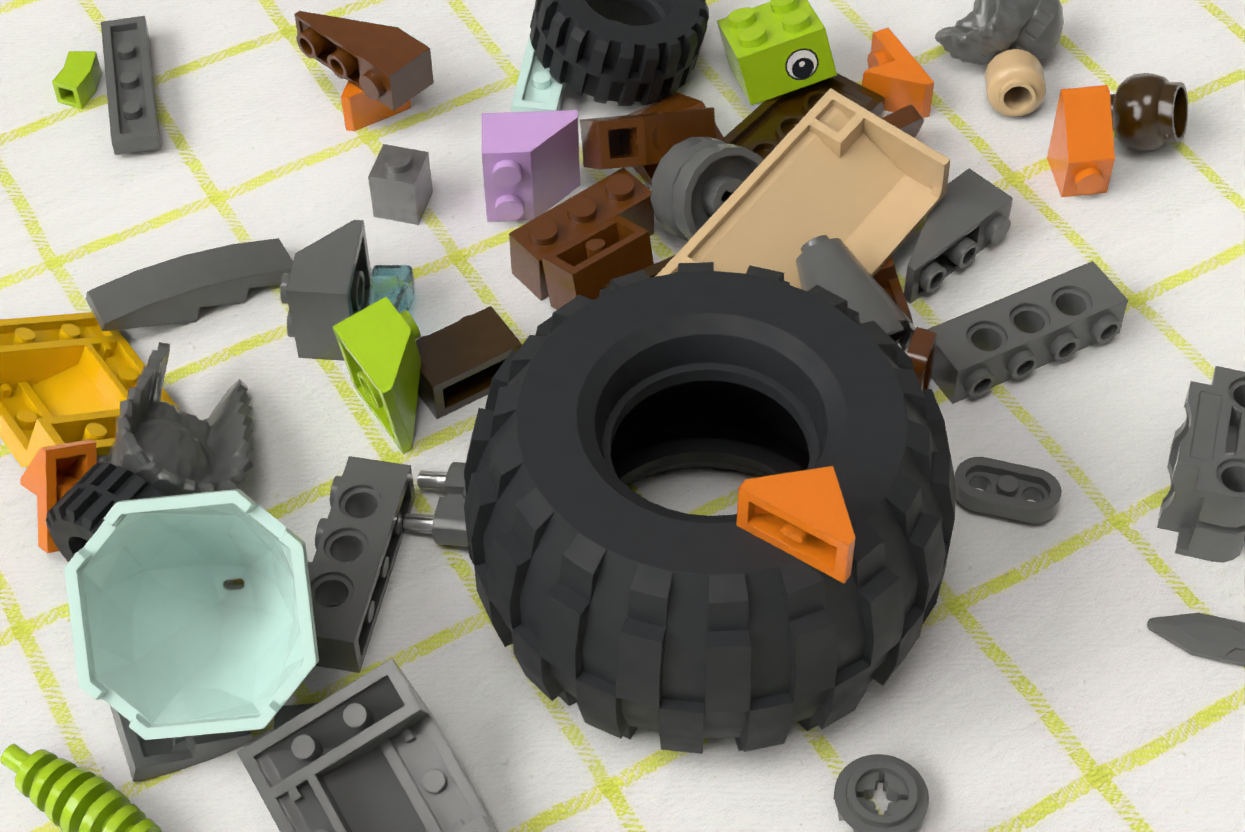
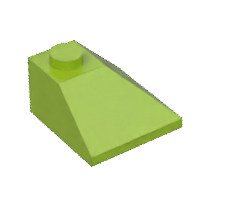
M384 297L332 327L355 390L402 454L412 449L421 368V358L415 340L421 337V334L410 313L407 310L399 313L390 300Z

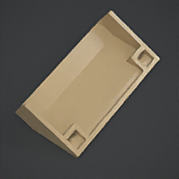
M830 88L656 276L678 272V263L714 262V271L746 274L749 265L783 272L784 281L790 282L791 286L802 289L796 259L802 253L801 247L806 242L821 235H827L829 239H841L867 271L874 276L946 195L950 159Z

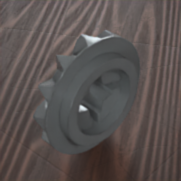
M873 754L852 761L841 771L835 784L833 800H835L838 810L839 821H845L852 827L854 832H911L917 826H922L929 805V793L924 779L909 763L894 756ZM878 782L883 783V791H886L887 800L895 801L889 802L884 815H879L878 810H875L874 801L869 800L873 799Z

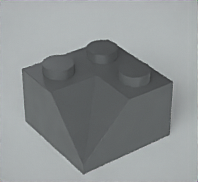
M352 220L296 252L290 274L284 273L282 276L280 298L282 304H288L289 306L287 334L288 337H295L298 358L344 361L332 326L370 306L374 289L364 220Z

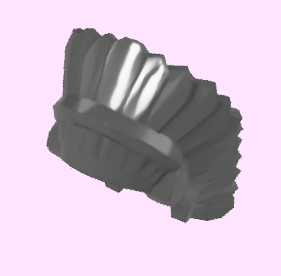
M159 342L157 350H152L147 366L143 367L136 387L129 388L127 399L120 401V416L116 418V439L107 454L106 461L139 475L160 490L165 496L236 489L238 484L245 481L244 473L253 467V463L248 457L254 450L252 443L248 442L253 432L250 428L253 419L247 416L253 407L249 406L251 398L246 394L248 390L247 385L241 379L233 384L207 419L201 420L196 415L183 412L175 405L161 401L170 344Z

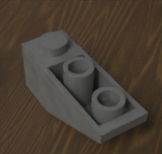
M970 168L949 182L946 195L927 215L908 263L904 287L906 301L911 304L925 292L931 293L935 291L945 277L959 267L965 268L974 260L977 253L989 244L1000 242L1011 226L1009 216L1013 198Z

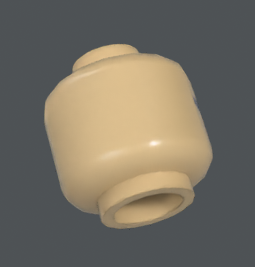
M1012 49L996 55L989 62L985 72L987 99L994 110L1005 116L1020 117L1035 111L1040 106L1046 94V83L1043 67L1036 56L1025 50Z

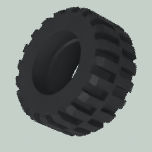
M536 0L530 24V40L536 52L535 55L544 69L550 68L549 73L551 77L560 84L565 82L570 85V91L580 96L584 93L593 96L594 101L606 104L608 100L618 102V106H631L634 102L646 105L656 102L659 97L663 99L672 95L690 79L707 30L709 8L705 2L706 0Z

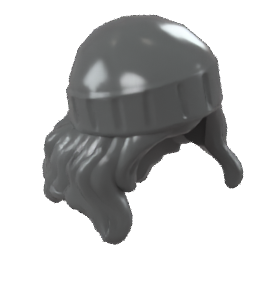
M975 0L973 11L963 19L958 20L955 26L939 30L935 34V39L937 42H940L945 51L950 53L952 58L960 59L962 62L986 65L996 55L1012 49L1028 51L1036 56L1038 60H1042L1053 51L1060 40L1064 24L1063 7L1060 0Z

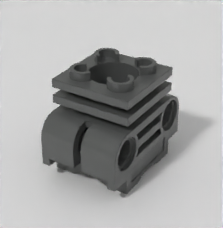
M1215 366L1212 385L1194 381L1190 382L1184 404L1187 417L1181 427L1175 431L1170 447L1167 468L1170 474L1171 485L1167 496L1162 500L1157 528L1178 532L1176 554L1224 563L1234 560L1239 556L1245 543V372Z

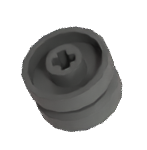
M690 137L675 144L660 159L652 177L650 200L656 219L668 233L689 241L761 164L763 158L744 147L727 144L711 137Z

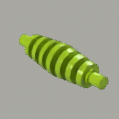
M16 744L9 745L1 755V764L16 773V789L25 797L30 798L31 803L40 811L45 812L47 818L56 826H60L62 832H162L161 828L152 819H146L145 813L135 804H131L129 798L120 790L115 789L111 782L101 776H96L85 768L77 767L74 763L64 758H58L57 755L45 749H40L30 754Z

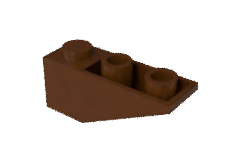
M298 11L294 14L298 34L296 37L297 44L307 57L316 59L331 69L337 77L348 80L363 90L370 99L378 100L393 111L434 83L430 48L398 27Z
M714 107L580 120L583 165L587 168L600 170L657 164L675 144L690 137H711L716 139Z

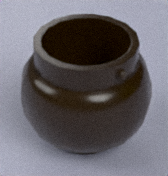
M1140 73L1127 77L1118 86L1116 94H1110L1112 127L1117 140L1122 146L1130 150L1145 152L1155 151L1163 148L1167 143H1180L1183 140L1188 121V95L1184 83L1169 82L1167 78L1157 74Z

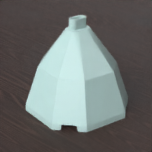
M240 489L116 502L103 518L105 521L86 545L76 552L64 568L79 687L93 699H103L130 721L129 728L144 740L264 729L319 662L305 542ZM241 578L245 584L229 585L226 581Z

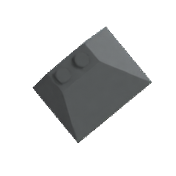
M392 658L237 752L280 832H498L491 815L436 719Z

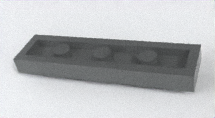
M145 16L101 22L110 133L114 154L161 148Z

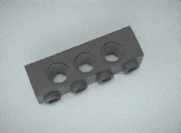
M1091 261L927 329L937 332L931 378L952 404L969 397L981 396L992 387L1008 380L1023 378L1034 369L1055 360H1066L1081 349L1095 343L1110 341L1120 333L1128 299L1094 261Z
M349 456L343 475L335 476L330 490L331 509L328 518H321L318 522L315 534L316 553L313 561H308L319 662L315 666L356 673L361 671L405 532L403 520L407 513H411L415 500L411 465Z

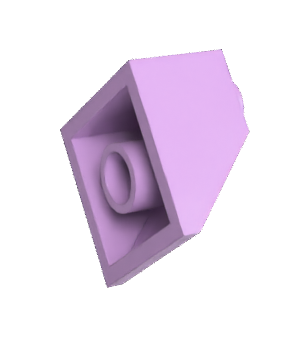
M578 110L482 113V165L487 222L533 220L580 186Z

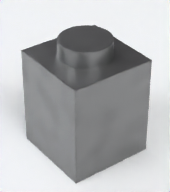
M383 144L368 176L373 215L377 218L419 225L433 193L429 152Z

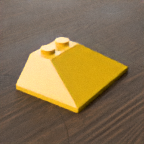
M93 312L0 319L1 439L21 467H28L41 447L89 439L96 442L97 457L106 456L116 439V418L120 416V401L127 399L129 388L136 387L141 371L146 365L119 330L102 331ZM162 388L161 401L175 405L179 409L165 389Z

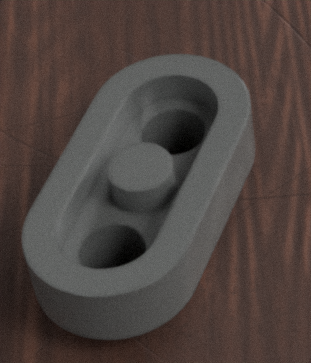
M972 457L961 462L955 472L956 500L970 510L1027 523L1048 521L1058 510L1062 493L1061 486L1058 480L1045 470L987 457Z

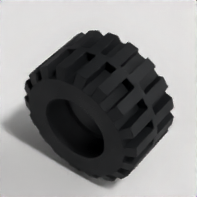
M104 462L102 464L97 463L48 511L46 525L55 545L69 563L76 552L86 545L105 521L103 518L116 502L162 497L165 495L144 478L121 466L117 467L111 463Z

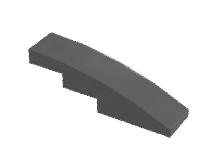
M279 238L231 244L183 255L136 270L87 291L85 299L102 331L196 322L200 307L245 303L249 288L281 285L283 274H290L293 260Z

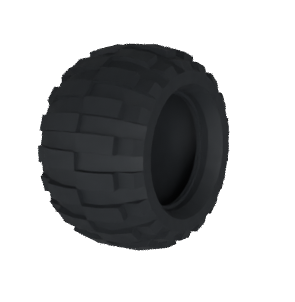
M714 262L678 263V272L651 278L644 270L611 279L609 287L600 290V295L597 299L592 300L578 295L552 313L549 319L537 326L536 334L529 335L518 352L511 351L493 376L485 409H478L464 468L466 489L464 503L469 557L475 569L477 592L504 647L513 644L514 655L525 676L550 700L553 701L559 696L568 706L577 702L584 722L620 739L623 736L631 739L638 728L657 732L660 737L661 750L702 754L704 738L735 737L738 750H744V752L781 745L785 743L793 723L798 722L806 731L817 725L822 730L853 712L866 693L867 686L872 679L883 686L903 662L919 638L923 623L937 603L955 521L956 481L945 421L932 389L922 391L914 372L913 360L875 321L860 323L859 313L848 307L847 300L819 285L814 286L808 291L791 286L790 282L784 281L783 272L749 265L746 274L714 271ZM833 466L856 537L851 575L845 583L836 580L736 526L737 514L706 516L667 509L648 501L633 492L627 485L659 472L680 468L712 467L732 469L763 477Z

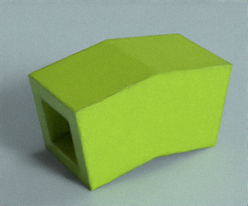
M68 51L64 67L52 81L58 103L83 109L95 94L102 73L96 51Z

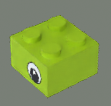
M771 0L753 8L743 7L736 9L728 17L717 20L729 66L751 106L837 75L826 28L808 0Z

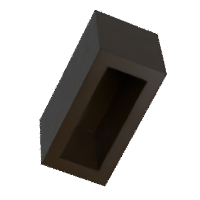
M492 306L475 314L467 315L458 322L430 335L422 336L416 340L421 358L418 395L436 419L488 395L493 376L511 351L518 352L522 343Z

